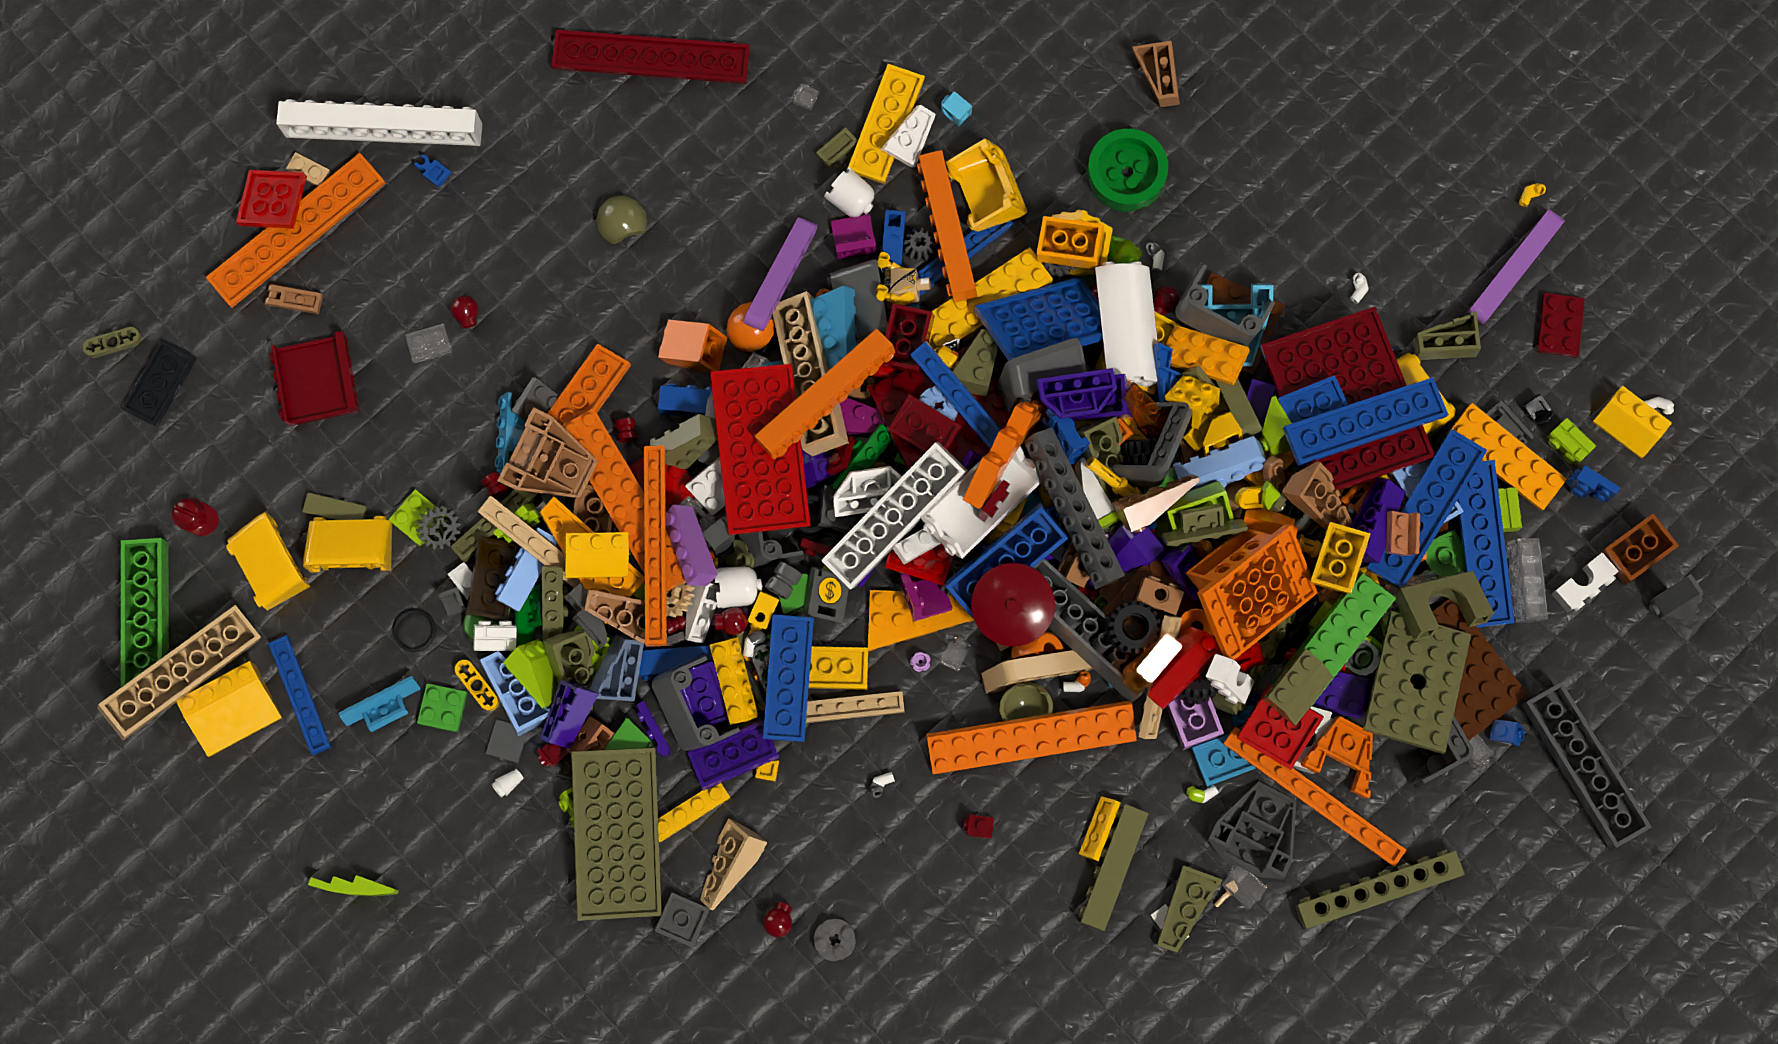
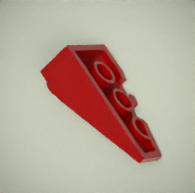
M1189 627L1175 640L1147 696L1163 710L1211 665L1215 654L1221 655L1216 639L1206 631Z

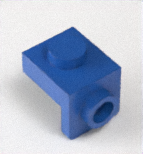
M1495 719L1492 723L1489 739L1491 741L1520 746L1521 741L1524 739L1525 731L1523 726L1517 722Z

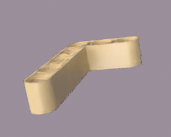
M1071 650L1005 661L986 670L981 675L986 694L1002 691L1015 683L1089 671L1093 668L1076 652Z

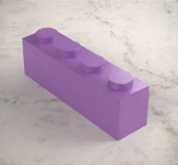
M672 505L666 512V528L687 585L707 586L718 574L693 506Z

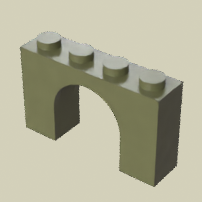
M1460 571L1453 576L1447 577L1444 575L1436 580H1424L1412 586L1407 584L1399 588L1395 596V602L1414 641L1433 637L1439 628L1429 605L1430 597L1443 596L1456 603L1468 627L1487 623L1494 614L1473 571Z

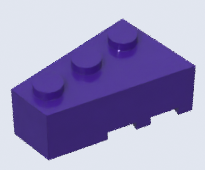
M1251 377L1246 396L1263 429L1271 398L1277 397L1278 392L1275 389L1274 383ZM1262 431L1252 436L1259 440L1262 437Z

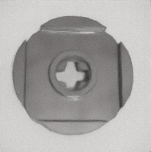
M840 919L824 921L818 926L814 934L816 950L820 956L829 961H839L848 957L853 952L856 944L853 929L847 922ZM838 934V939L841 942L832 946L829 937Z

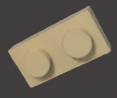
M296 152L286 167L288 172H304L307 176L306 181L317 187L327 180L331 173L329 169Z

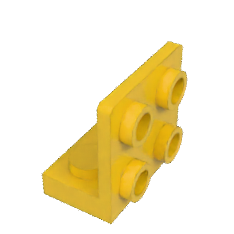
M1183 375L1165 395V400L1187 403L1192 409L1191 427L1199 430L1219 407L1220 388L1203 383L1194 377Z

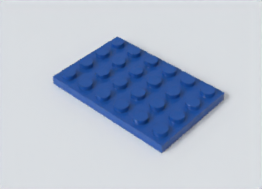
M1081 277L975 306V313L1008 361L1072 338H1078L1082 346L1103 341L1099 302Z

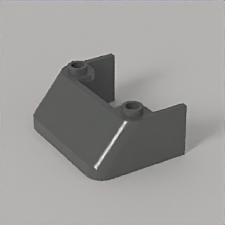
M1201 262L1175 308L1176 317L1204 334L1247 347L1262 328L1275 302L1268 299L1258 317L1252 314L1247 315L1239 325L1204 307L1208 294L1206 289L1197 283L1207 265Z
M1072 338L1015 357L1005 364L996 388L1009 414H1012L1015 406L1021 401H1031L1030 398L1033 394L1038 392L1037 379L1087 372L1083 349L1079 339Z
M1185 402L1140 403L1139 406L1154 425H1164V428L1148 465H1113L1112 469L1118 477L1126 478L1131 486L1137 488L1159 487L1164 482L1192 416V409Z
M762 532L738 534L739 540L747 544L748 552L754 556L753 570L777 566L779 562L789 564L805 561L803 551L782 554L781 545L775 540L763 541Z
M705 653L656 675L652 680L653 691L679 747L685 751L712 745L740 732L738 724L720 732H717L716 728L710 724L697 728L680 690L687 688L692 681L689 668L706 661Z
M1453 716L1446 752L1444 754L1435 752L1436 754L1427 759L1426 769L1430 776L1414 784L1415 789L1472 757L1473 747L1455 716Z

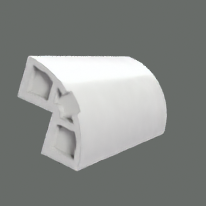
M1105 262L1102 266L1095 267L1106 369L1113 368L1114 375L1126 374L1129 385L1135 383L1142 387L1156 385L1157 376L1153 346L1158 343L1149 267L1141 265V262H1132L1130 264Z
M1021 447L1013 456L993 491L994 493L1003 479L1010 483L1007 490L1010 494L1004 503L1000 501L997 504L999 509L993 518L988 517L983 522L978 518L981 510L963 500L980 461L921 516L925 524L924 529L930 535H934L951 556L955 554L963 558L1042 482L1033 460L1025 457Z

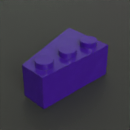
M561 679L540 738L548 743L570 749L599 694L582 685Z

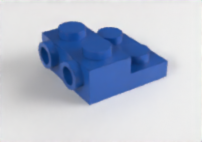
M1586 465L1581 470L1577 468L1566 481V484H1568L1567 488L1571 490L1573 495L1585 498L1591 493L1593 498L1599 502L1604 501L1607 503L1620 490L1619 486Z

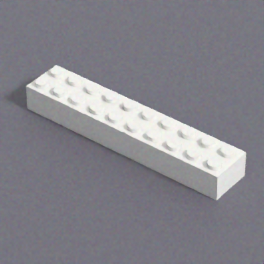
M288 99L285 102L279 101L276 123L286 138L480 146L482 122L473 108L463 107L462 109H454L450 106L434 108L430 105H424L423 107H415L409 104L403 105V107L393 104L377 106L373 103L356 105L353 102L336 104L332 101L317 103L312 100L297 102Z

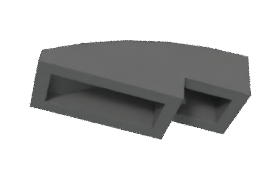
M579 583L567 594L565 599L578 612L573 617V620L601 649L608 642L603 620L584 610L588 592Z

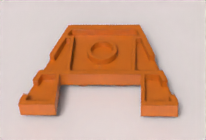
M1336 716L1303 759L1301 766L1314 773H1320L1325 756L1327 755L1356 770L1350 791L1364 799L1370 798L1371 791L1368 790L1369 780H1371L1369 760H1372L1373 733L1363 731L1362 727L1341 716Z

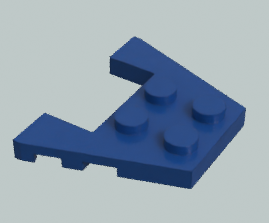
M1156 343L1153 348L1159 402H1169L1165 400V395L1180 380L1182 374L1170 369L1173 349L1164 344Z

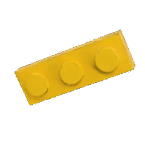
M1101 796L1079 855L1099 861L1120 807V802Z

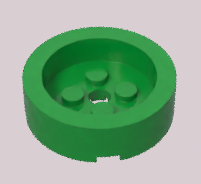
M1128 128L1112 131L1102 137L1091 152L1087 170L1091 191L1101 203L1117 211L1131 212L1136 209L1145 208L1160 196L1168 174V159L1161 144L1150 134ZM1130 168L1133 174L1130 177L1123 176L1121 171Z

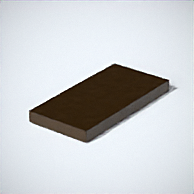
M485 536L479 537L466 615L498 622L507 621L509 607L495 600L498 596L495 592L501 583L504 585L507 579L505 576L511 565L514 566L517 560L515 557L520 547L518 544Z

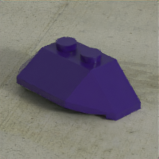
M1113 368L1036 380L1040 400L1060 419L1099 413L1117 389Z

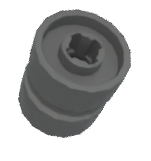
M779 562L774 570L776 576L769 578L765 587L775 595L788 600L793 591L791 586L798 584L802 574L786 563Z

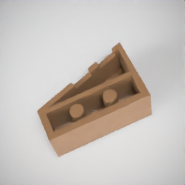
M1172 41L1132 47L1134 56L1159 106L1179 105L1180 100Z

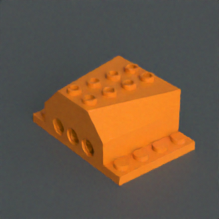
M1287 523L1272 535L1252 529L1234 535L1186 572V575L1199 591L1197 594L1222 655L1234 660L1318 593L1315 584L1311 582L1312 577L1293 527Z

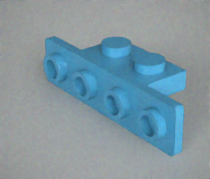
M511 392L501 395L498 401L500 416L497 420L499 436L496 439L498 456L495 459V467L499 474H501L505 464L508 463L509 453L514 452L526 428L524 426L526 422L514 412H511Z
M410 676L339 712V716L346 726L364 718L368 729L373 732L408 714L403 698L420 690V686L414 677Z

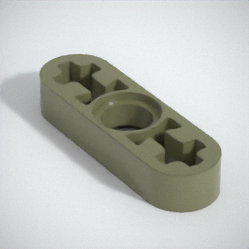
M134 327L123 328L87 339L83 344V351L91 358L101 357L139 345L142 335ZM130 333L136 335L133 337L132 341L128 339V337H130ZM113 337L117 338L116 346L108 347V340ZM92 344H94L95 346H99L94 349V352L89 350L92 348Z

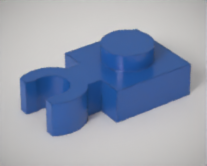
M422 154L421 157L425 160V163L419 165L415 162L416 168L420 171H425L423 176L440 188L452 174L451 171L436 160L431 164L428 157Z

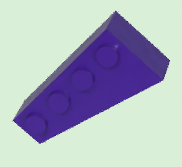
M1376 478L1350 525V528L1371 534L1362 562L1380 564L1386 548L1387 512H1398L1405 495V491L1389 479Z

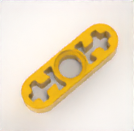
M459 661L455 666L456 675L486 711L495 710L499 706V699L495 692L470 661ZM462 665L470 666L468 668L469 673L472 675L470 679L465 673L460 674ZM475 680L482 681L483 686L479 691H474L471 687ZM485 692L489 698L494 697L492 700L493 705H485L487 701L481 694Z

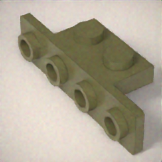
M1220 503L1180 511L1182 530L1163 533L1162 538L1167 546H1179L1181 543L1199 542L1207 538L1216 539L1222 535H1237L1247 531L1248 526L1243 519L1224 522L1223 506Z
M562 566L542 567L543 640L564 633V618L568 617L569 606L565 604L568 585H564Z

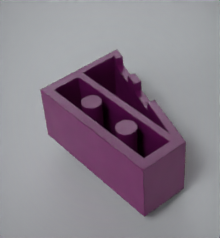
M849 398L840 403L848 435L861 436L868 439L879 424L884 425L877 409Z

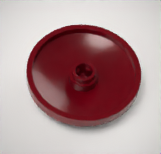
M1004 563L993 567L980 578L973 591L971 608L976 625L987 638L1004 646H1022L1035 641L1048 629L1054 616L1055 598L1048 580L1038 570L1022 563Z

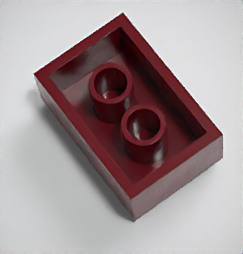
M893 303L885 337L893 344L895 353L889 362H884L881 366L921 375L922 368L910 354L925 341L929 343L935 318L932 311Z

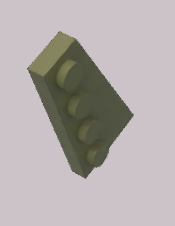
M1182 866L1156 946L1177 953L1223 879Z

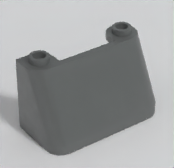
M877 259L831 272L830 277H827L828 289L834 290L843 285L855 289L854 306H856V315H854L855 326L857 327V334L855 335L856 345L861 343L875 329H878L885 336L888 323L884 300H878L875 292L877 286L881 284Z

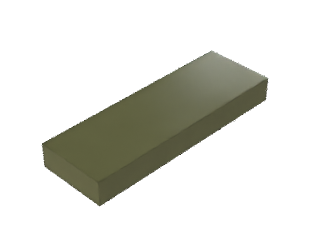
M308 493L302 512L331 520H364L367 507Z

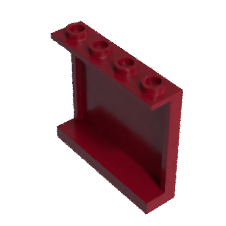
M343 331L334 332V337L281 348H277L275 345L271 346L270 360L275 365L276 370L273 372V378L275 383H278L279 388L276 391L278 402H281L282 405L279 413L281 420L288 426L360 412L347 336Z

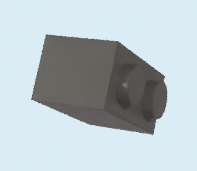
M721 519L703 532L706 544L717 557L731 547L735 540V535H728L727 521L724 523Z

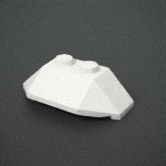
M891 466L849 472L833 496L834 516L840 517L869 512L902 478V475Z

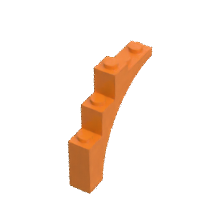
M1035 400L1030 402L1021 401L1015 406L1006 427L998 432L989 453L982 457L963 497L965 502L980 510L985 506L1023 441L1038 422L1045 417L1047 409L1043 407L1042 403Z

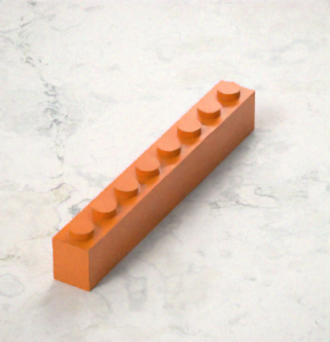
M940 150L919 155L920 163L917 164L919 175H924L925 179L921 181L923 192H928L929 196L925 198L927 209H932L933 214L929 215L932 227L936 226L937 232H933L936 244L940 243L941 249H938L940 261L945 262V266L942 267L944 279L948 278L950 283L946 284L948 296L953 295L954 303L976 298L978 296L943 152Z
M875 329L755 435L757 443L773 459L784 455L791 444L797 443L808 429H813L823 416H827L832 412L834 406L839 402L845 401L851 391L858 389L868 376L874 375L884 362H889L893 358L895 353L893 344L878 329Z

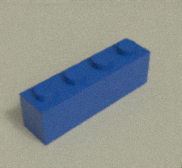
M668 383L666 386L661 385L658 403L659 413L690 417L698 414L705 415L712 387H707L704 390L692 385H687L686 388L678 387L677 384Z
M710 645L643 650L638 678H642V681H652L656 675L704 653L707 657L706 661L712 660Z

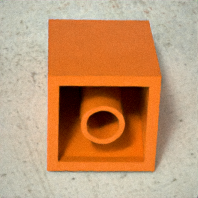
M668 320L667 326L664 329V337L659 348L658 357L667 364L705 373L719 371L728 337L710 324Z
M1264 507L1246 509L1244 522L1248 529L1272 535L1287 523L1292 525L1295 535H1297L1298 527L1294 526L1295 519L1272 510H1267Z

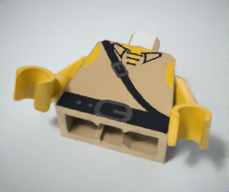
M886 252L880 253L877 261L878 267H888V269H885L884 285H878L875 292L878 300L886 301L888 309H892L893 303L904 306L919 301L920 291L931 289L930 279H919L915 268H904L893 261L889 262V254Z

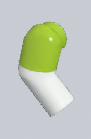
M1211 785L1204 791L1191 786L1186 791L1189 799L1198 803H1205L1219 793L1214 785Z

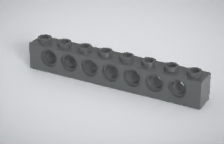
M1053 428L1037 432L1023 442L1095 589L1113 583L1125 576Z

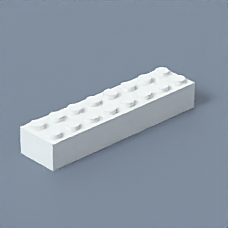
M935 442L821 561L850 590L855 588L893 549L894 545L921 520V516L948 492L968 470L939 442Z

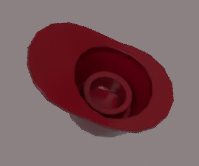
M182 499L173 507L172 519L175 525L192 534L206 536L214 532L218 526L219 519L215 509L196 499Z

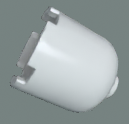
M850 167L847 168L846 172L843 171L833 182L831 192L827 191L824 195L828 201L846 215L854 218L860 216L863 212L867 215L874 206L871 204L875 195L874 190Z
M721 567L716 569L718 575L715 577V583L720 585V592H716L718 608L748 606L757 600L758 591H762L761 579H757L756 572L752 568Z

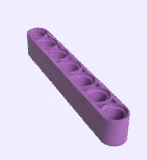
M1549 209L1474 303L1468 314L1476 311L1477 321L1484 325L1566 220Z
M800 217L797 218L748 309L744 324L764 331L816 233L817 224Z

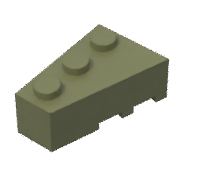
M1474 311L1462 318L1458 317L1446 324H1440L1419 332L1414 340L1415 355L1419 360L1477 357L1481 349L1477 312Z
M981 329L953 372L971 394L987 397L999 346L988 330Z
M698 414L679 424L678 429L664 432L665 436L659 439L654 437L650 440V446L664 445L665 464L680 469H687L717 441L715 418Z

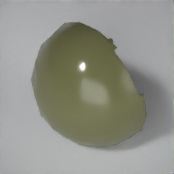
M621 195L607 199L599 208L596 218L599 233L611 244L622 242L624 238L631 235L643 234L646 231L648 222L646 212L641 204L632 197Z
M1025 681L1013 684L1006 689L1000 701V714L1003 721L1051 714L1053 711V703L1048 691L1032 682Z

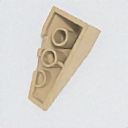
M732 819L727 820L718 838L719 850L717 856L713 855V870L706 878L700 901L710 910H714L753 867L767 844L757 833Z

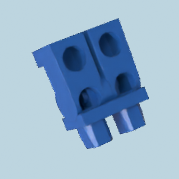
M1048 408L1046 411L1047 416L1040 420V425L1043 430L1053 428L1070 465L1077 463L1090 445L1087 437H1080L1074 428L1075 424L1071 418L1060 419Z

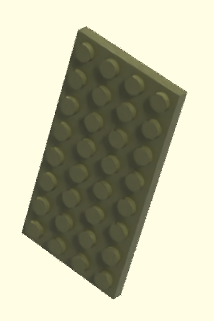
M655 748L571 752L577 921L661 916Z

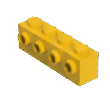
M738 637L710 644L730 725L759 717Z

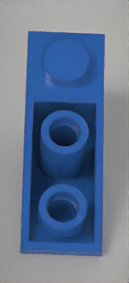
M886 210L882 252L889 254V262L893 261L902 266L906 211ZM888 267L881 268V274L885 275V269H888Z

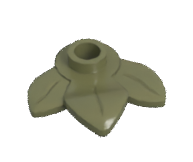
M734 540L733 547L735 552L725 558L729 567L753 568L754 556L748 552L747 544L742 540Z

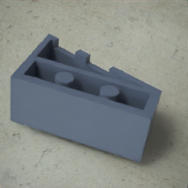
M615 635L589 688L599 694L596 699L635 700L644 643H640L628 635Z

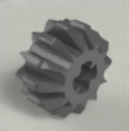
M921 227L918 233L916 229H912L913 235L906 234L907 240L903 241V245L906 247L904 249L905 253H910V259L916 256L917 262H920L921 257L927 261L928 255L934 256L935 252L933 249H937V244L934 243V236H930V230L924 233V229ZM924 243V246L920 245L917 247V244Z

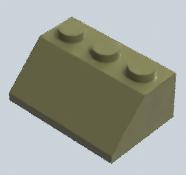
M1307 649L1301 650L1262 700L1292 725L1296 726L1332 680L1333 676L1324 663Z

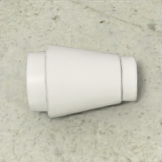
M515 769L495 779V782L491 785L496 793L503 797L504 795L507 796L524 778Z

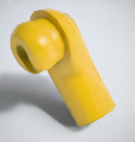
M1535 183L1525 187L1519 205L1528 207L1531 198L1543 195L1546 192L1545 185Z

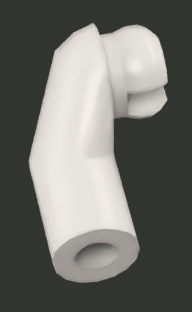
M1356 273L1353 276L1356 291L1352 294L1350 300L1356 304L1359 303L1368 291L1367 280L1362 273Z
M1656 397L1644 401L1653 409H1663L1662 411L1666 415L1674 412V404L1668 399Z

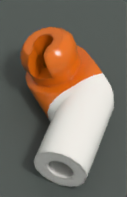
M1082 671L1074 682H1063V692L1084 691L1091 682L1090 673Z

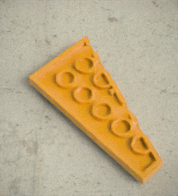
M555 497L540 511L543 520L563 554L564 536L566 533H595ZM628 563V577L578 578V580L587 592L590 589L631 597L645 581V577Z
M870 590L868 652L934 633L938 630L951 628L965 622L974 621V618L969 615L951 594L948 596L952 604L951 611L914 621L902 591Z

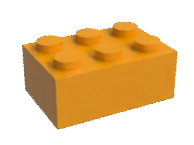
M1043 216L1037 248L1038 262L1095 270V267L1099 265L1104 237L1103 224Z

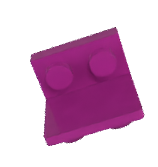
M870 215L831 221L837 259L877 253Z
M908 574L901 575V591L914 621L952 610V604L946 595V590H940L942 585L927 580L915 582V580H911Z

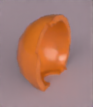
M752 302L741 304L733 310L727 323L729 340L736 348L743 352H754L762 349L769 343L775 331V322L772 318H770L764 331L744 324L746 313Z
M1046 630L1042 636L1029 644L1013 646L1011 659L1027 658L1045 653L1052 654L1064 648L1059 638L1054 633Z

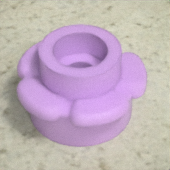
M916 652L911 657L910 663L915 671H926L930 667V657L928 654Z

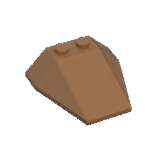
M533 407L524 425L526 428L497 481L515 490L581 498L599 461L552 416Z

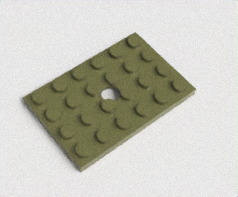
M1391 611L1388 617L1363 731L1444 754L1447 748L1471 634L1439 625L1433 637L1414 641L1402 614ZM1419 674L1424 677L1425 687L1418 690L1413 687V684L1410 682L1412 675Z

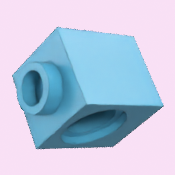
M955 91L951 95L945 96L941 102V112L958 127L972 113V105Z

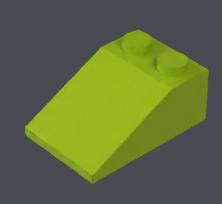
M536 639L518 646L503 664L542 709L552 705L559 684L549 663L543 642Z

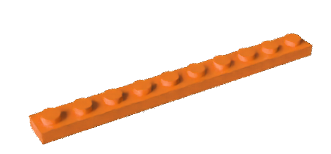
M644 446L645 645L667 646L665 446Z
M1237 727L1233 728L1223 742V745L1393 867L1397 865L1406 852L1405 848L1294 768L1292 770L1286 768L1237 739L1240 730Z

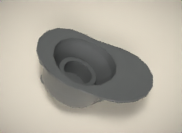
M1364 639L1344 665L1358 675L1371 674L1378 667L1380 660L1379 651Z

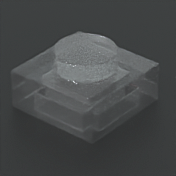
M801 84L793 99V103L811 111L818 98L819 91Z

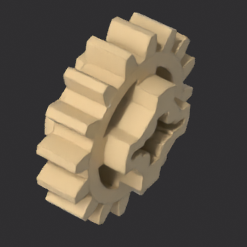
M685 581L667 592L668 616H682V611H688L687 606L693 604L690 599L695 597L694 594H691V591L695 589L694 586L687 585Z

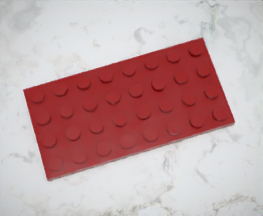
M792 364L710 372L728 535L811 526L801 439L797 443L791 444L784 455L773 459L757 443L755 438L758 432L796 400Z

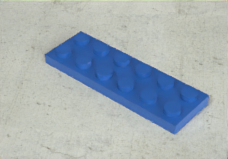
M785 615L772 616L763 739L805 741L814 618Z

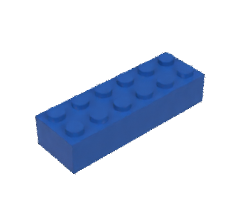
M1040 503L945 582V587L973 618L971 608L973 591L980 578L987 571L1004 563H1022L1034 567L1065 542L1068 536Z

